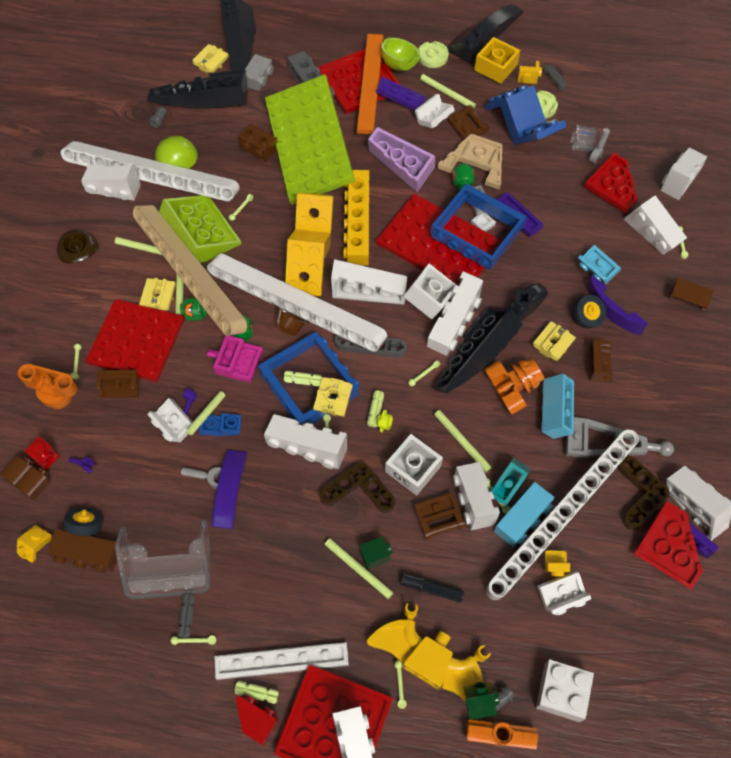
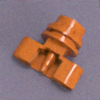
M533 358L518 361V366L514 363L511 364L513 370L509 373L506 372L500 360L484 369L511 415L527 407L519 392L525 389L529 394L531 393L529 388L536 389L539 383L545 380Z
M24 364L18 369V377L24 385L36 389L38 399L48 407L54 409L64 408L71 402L72 396L77 393L78 387L69 374L32 364Z

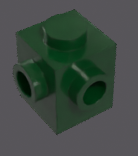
M477 682L474 685L463 687L470 720L497 715L496 705H500L497 690L493 691L490 682Z

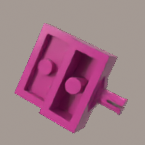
M225 336L220 351L209 349L207 356L216 358L213 366L215 374L251 383L263 354V347L247 344L241 338Z

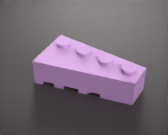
M378 127L368 139L369 151L416 192L419 191L435 168L434 155Z

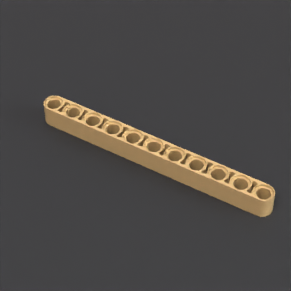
M135 206L133 216L136 222L226 336L245 333L247 330L245 318L155 206Z

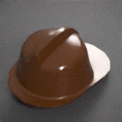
M277 306L279 312L276 323L279 330L283 333L296 336L304 324H310Z

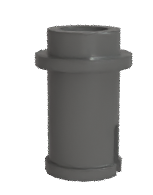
M163 107L157 108L154 116L150 117V125L154 128L161 127L162 121L167 115V110Z
M507 686L499 688L500 705H496L497 711L506 703H511L515 697Z

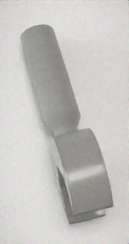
M607 128L603 129L597 147L590 156L589 161L593 164H596L598 157L601 158L603 154V147L610 132Z
M183 467L181 475L199 479L207 478L209 485L217 489L218 483L215 482V478L220 475L222 468L215 467L206 473L205 471Z

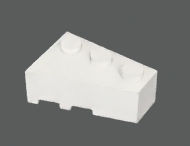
M690 147L685 153L682 152L677 162L671 167L669 174L664 176L661 182L663 183L661 191L679 200L702 169L707 156Z
M115 163L114 166L108 167L106 164L88 165L81 180L85 191L90 194H100L123 200L134 201L141 186L134 163H128L126 166Z
M653 196L624 218L629 225L663 255L687 239L656 196Z
M477 462L456 467L453 481L454 485L459 487L458 499L460 505H464L465 508L463 515L466 525L469 524L471 530L494 526L500 511L498 507H493L491 499H494L492 492L488 491V481L481 463Z
M686 466L667 478L666 486L669 488V495L683 510L688 509L695 517L693 522L696 525L701 524L709 533L707 538L712 541L729 528L731 501L719 494L711 484L704 482L696 472L691 471Z
M361 706L333 713L342 758H372L371 754L375 753L372 738L368 739L366 729L370 728L367 715H362Z

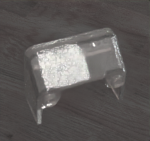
M206 520L201 522L199 538L191 541L189 554L148 557L144 546L128 544L125 527L120 528L115 551L123 591L128 598L145 599L200 594L210 588V542Z

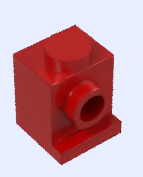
M38 437L25 450V453L45 471L60 458V455L55 452L51 445L41 437Z

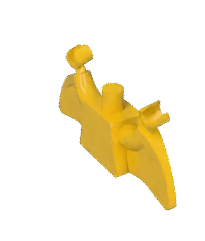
M408 603L406 604L404 615L407 617V620L390 622L379 628L368 638L367 644L370 647L391 653L401 663H404L403 669L437 690L442 686V689L457 694L465 703L463 687L483 682V676L477 662H484L491 655V653L487 656L481 654L480 651L485 647V645H482L475 651L473 657L470 655L464 660L452 658L453 652L446 648L451 637L442 631L438 632L435 640L429 637L422 639L416 633L415 621H413L418 612L417 604L413 612L408 610Z

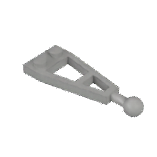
M574 417V434L567 436L566 456L598 458L607 450H588V428L613 435L614 441L625 430L590 419ZM638 435L639 447L633 448L628 455H645L648 451H656L660 455L668 457L673 454L674 446L669 441H663L660 444L648 443L647 437ZM611 452L612 457H617L616 453Z

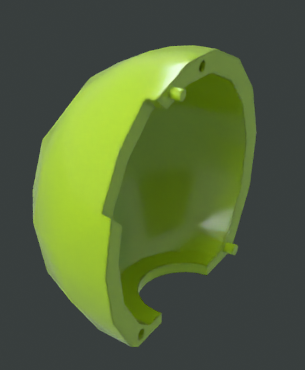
M387 38L381 44L382 59L394 71L410 70L421 57L418 48L404 39Z
M178 135L166 137L160 141L155 150V161L187 169L191 168L198 159V152L195 146L188 139Z

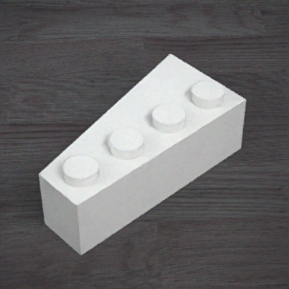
M334 259L331 277L332 298L405 304L403 296L406 293L407 276Z
M464 271L460 276V285L455 286L450 302L447 301L443 309V318L439 316L428 337L427 347L446 356L450 350L454 351L458 343V336L462 337L466 329V322L470 323L474 315V308L478 309L482 301L480 294L483 280Z
M275 414L264 433L265 441L269 446L285 449L291 455H301L310 462H320L329 469H339L347 451V433L340 432L339 435L331 433L332 430L328 428H323L322 431L317 430L313 424L305 423L299 425L297 420Z

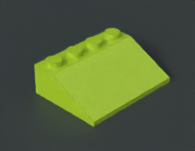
M200 195L163 199L159 213L199 262H206L220 253H225L241 245V240L210 197Z

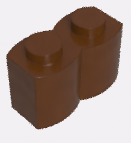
M16 455L1 471L0 475L34 501L50 483L47 478L49 474L40 467L36 470L32 467L34 463L25 456L21 459Z

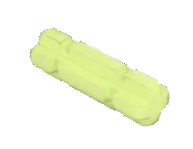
M285 371L284 381L289 383L295 381L296 384H313V386L319 387L322 376L316 374L311 376L309 373H293V371Z
M374 391L367 420L369 427L378 426L377 418L381 412L384 392Z
M238 681L235 686L236 695L244 696L245 694L260 701L266 699L267 702L273 704L278 700L279 691L270 688V690H267V687L246 685V682Z

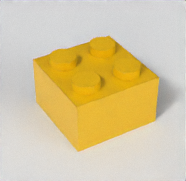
M493 37L476 56L475 71L502 84L518 65L521 50Z

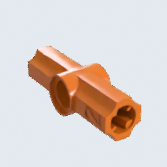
M468 720L466 741L494 744L499 747L509 746L536 750L538 732L537 728L509 725L504 722L492 723ZM501 728L506 731V741H501L497 738V729Z

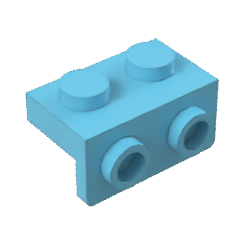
M595 245L583 256L580 255L578 257L579 266L586 272L589 270L605 285L621 270V267Z

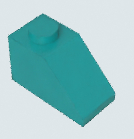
M513 458L491 490L494 499L506 506L529 474L531 468Z

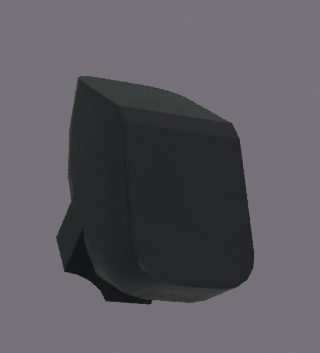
M540 283L531 284L524 290L520 289L515 294L516 297L508 308H512L520 321H522L540 306L547 297L548 291Z

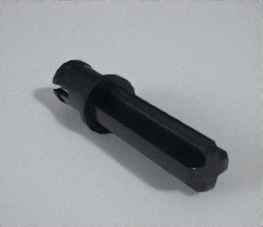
M406 572L403 574L401 586L419 590L418 593L423 591L461 603L463 600V590L424 579L425 576L421 578Z

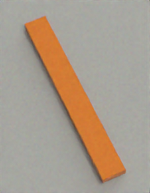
M381 34L367 35L357 125L358 134H372L374 132L378 95L376 90L379 84L381 44L383 43V35Z

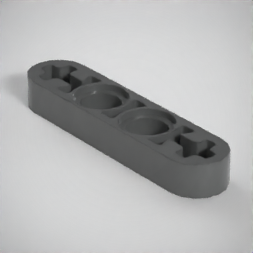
M339 335L335 336V346L340 351L402 358L407 352V344L402 339L387 337L383 342L385 348L374 352L364 347H358L356 343H353V346H351V341L347 339L344 344H341L342 339L345 338ZM397 346H401L400 351H396Z

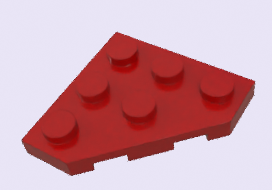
M613 153L584 185L586 189L626 214L638 200L637 194L634 191L632 174L629 172V162L616 153Z
M666 501L635 550L634 555L692 590L703 570L687 512Z

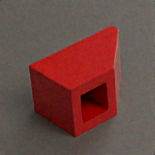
M238 695L236 703L242 733L260 745L265 746L279 722L274 718L276 713L267 707H264L263 710L255 706L257 701L248 695H245L244 698Z

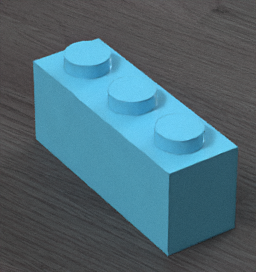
M565 374L546 378L542 389V432L553 439L574 434V381Z
M534 482L499 522L494 532L513 548L517 543L522 545L528 537L526 534L530 528L534 530L541 522L540 516L542 514L547 515L554 507L551 503L555 497Z

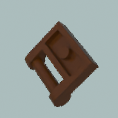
M468 105L464 110L447 118V122L462 141L470 134L481 136L490 130L488 124L484 123L476 114L472 105ZM468 116H470L473 119V121L478 125V129H476L474 125L470 122V120L467 118Z
M453 493L414 504V510L426 541L432 539V536L457 528L458 530L465 528ZM454 516L455 521L429 529L428 523Z

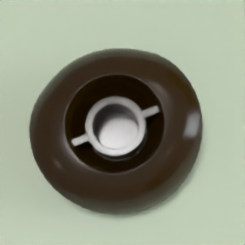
M80 229L69 230L59 238L57 244L58 258L66 264L83 261L97 251L98 242L94 236Z

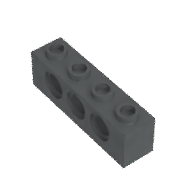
M305 51L287 57L288 69L298 84L321 76L319 68L313 64L312 58ZM330 87L332 97H334V90Z

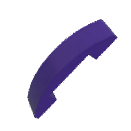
M593 275L590 278L587 289L589 295L597 296L603 301L606 307V317L619 327L641 335L648 323L636 312L628 315L605 294L607 287Z
M227 450L217 487L213 527L233 529L237 511L236 503L242 472L245 469L247 452Z

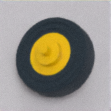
M586 295L575 302L573 316L581 327L595 328L604 322L606 307L599 297Z
M75 508L68 511L64 517V528L73 535H93L98 533L103 525L102 514L91 508Z

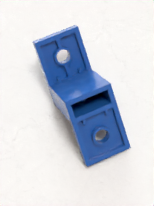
M526 84L505 91L501 95L488 99L489 102L484 104L486 111L501 107L514 145L539 140L567 127L565 120L557 121L555 119L550 122L546 121L534 85L527 87Z

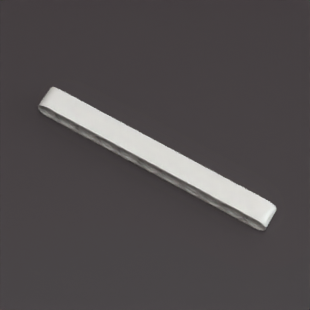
M76 141L70 142L61 150L62 158L70 163L86 167L97 164H106L108 167L114 166L115 163L126 166L128 163H134L139 180L223 201H231L240 189L239 184L232 179Z
M222 253L218 254L207 266L208 271L213 276L269 303L273 302L280 308L370 351H378L387 338L386 331L381 327Z
M625 430L616 438L486 586V594L490 599L499 600L507 594L637 445L638 435L634 431ZM623 438L628 439L629 442H630V445H629V444H626V443L623 441ZM611 452L616 453L618 459L613 458L611 456ZM598 466L604 467L606 473L600 472ZM585 480L591 481L593 487L587 486ZM572 495H578L581 499V502H576L573 499ZM559 510H566L568 517L562 516ZM546 524H552L555 527V532H550ZM533 538H538L542 542V547L535 546ZM520 553L526 554L529 562H522L519 557ZM506 569H512L515 572V578H509L506 575ZM492 584H498L502 589V593H494L492 591Z

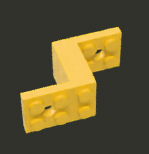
M298 192L295 230L288 238L285 283L312 296H321L324 259L331 243L334 196ZM310 209H318L319 216L313 217L310 214ZM300 273H308L309 279H301Z

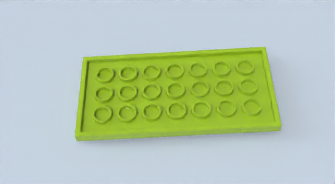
M325 74L265 97L273 134L277 138L276 147L291 205L297 203L298 192L323 194L356 182L328 79Z

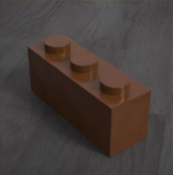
M56 529L47 554L53 558V562L64 565L65 562L73 563L72 565L77 568L85 569L88 566L92 567V570L105 573V571L113 572L121 547L114 541L91 536L73 535L67 531Z

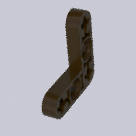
M627 455L617 466L618 471L644 495L624 515L623 524L629 530H637L666 501L670 491L663 482L639 461ZM627 463L631 464V466L628 468L624 467V465ZM637 469V473L633 476L632 473ZM638 476H646L648 483L642 484L638 480ZM659 490L662 491V494L656 500L652 498ZM648 502L651 505V511L643 510L641 503ZM638 512L640 516L635 522L631 523L629 520Z
M365 463L355 464L320 491V500L326 506L335 505L360 486L380 512L390 513L395 507L393 495ZM358 470H365V476H362L361 474L357 476ZM342 480H348L351 486L343 489L339 484ZM375 483L379 486V490L377 492H370L368 486ZM327 492H328L329 494H332V493H333V495H332V496H333V499H331V500H330V498H326V499H325V497H326V496H325V493H327ZM381 493L385 501L390 500L389 507L387 505L382 506V499L379 497Z

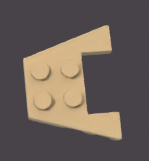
M470 134L458 145L454 152H450L444 161L441 160L438 164V169L452 173L458 161L489 171L490 173L485 185L499 190L502 172V144Z

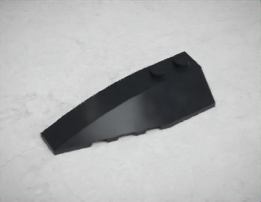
M220 0L231 70L245 69L252 56L254 35L256 34L252 6L242 0Z
M513 4L497 10L487 18L461 32L447 46L448 52L471 64L493 37L498 38L524 10Z
M246 69L210 73V77L201 79V76L195 77V81L186 83L183 80L179 81L175 86L168 84L152 88L149 91L147 100L154 103L186 108L242 106L246 104L248 98Z
M487 307L463 336L465 341L456 348L458 353L449 360V368L443 370L433 387L435 391L448 393L477 375L506 348L508 342L518 333V330L523 325L512 308Z

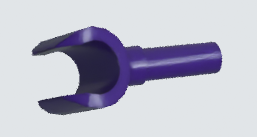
M189 388L183 393V398L187 399L184 408L186 415L192 402L197 399L196 393Z
M89 457L83 460L69 458V462L80 465L87 473H92L90 467L97 465Z

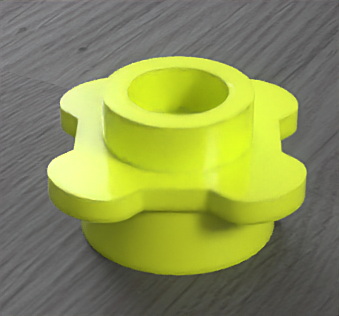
M385 409L377 418L380 432H383L384 429L389 430L393 421V416L387 414Z

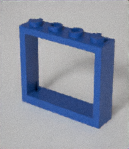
M465 184L432 224L431 237L436 241L444 243L450 249L458 251L466 258L472 259L480 266L491 270L524 228L527 216ZM464 202L513 227L492 256L443 229Z
M317 332L312 333L258 365L262 378L290 417L297 420L299 425L305 423L314 424L322 419L324 415L330 413H323L312 409L303 415L272 371L315 345L341 379L353 385L349 401L359 396L360 385L354 377L351 378L346 365L338 361L336 352L328 348L326 339L323 336L320 337ZM338 394L331 397L330 399L336 400Z

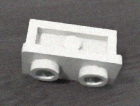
M435 94L418 107L415 113L419 125L434 128L455 110L453 105L441 102L440 95Z
M168 398L156 412L150 411L148 413V416L152 419L151 423L155 427L160 428L163 432V437L169 442L181 443L188 435L187 428L193 423L171 398Z
M577 571L538 585L545 610L554 615L564 614L567 611L566 609L571 607L584 606L586 601L591 600L590 594L585 592L580 574Z

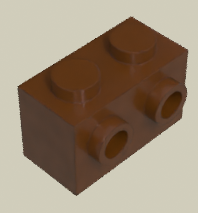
M251 123L238 135L240 148L253 154L258 159L267 162L277 151V138Z

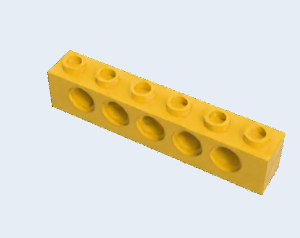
M353 170L356 182L345 185V187H348V191H345V201H348V204H345V215H348V219H344V229H348V233H344V244H347V247H344V258H347L348 263L369 265V170Z

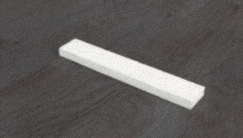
M347 642L215 656V679L222 680L306 671L309 665L319 669L349 666Z

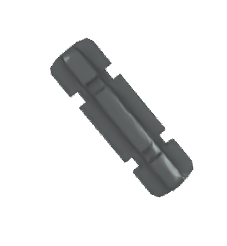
M551 64L546 65L544 72L559 90L565 89L567 82L562 79V76Z
M184 594L182 596L183 606H181L180 627H178V636L181 638L190 637L191 629L189 626L192 624L194 609L192 605H194L195 597L192 594Z

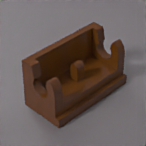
M677 278L673 284L669 299L677 298L701 306V310L705 311L709 306L714 290Z
M593 339L589 348L590 381L612 382L611 347H608L611 346L610 341Z
M136 370L97 371L96 390H99L100 398H138L140 377Z

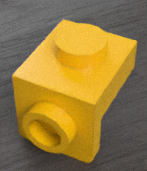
M539 61L535 62V67L520 66L518 83L537 84L538 77H541L542 67H539Z
M37 525L33 526L17 539V554L21 558L33 563L36 560V552L51 541L52 535Z
M545 551V572H551V576L564 577V572H570V563H567V552Z

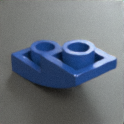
M222 413L221 416L209 415L201 424L199 435H239L241 415Z

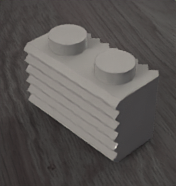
M254 54L245 68L248 88L260 91L261 87L265 86L268 76H271L274 70L271 59Z

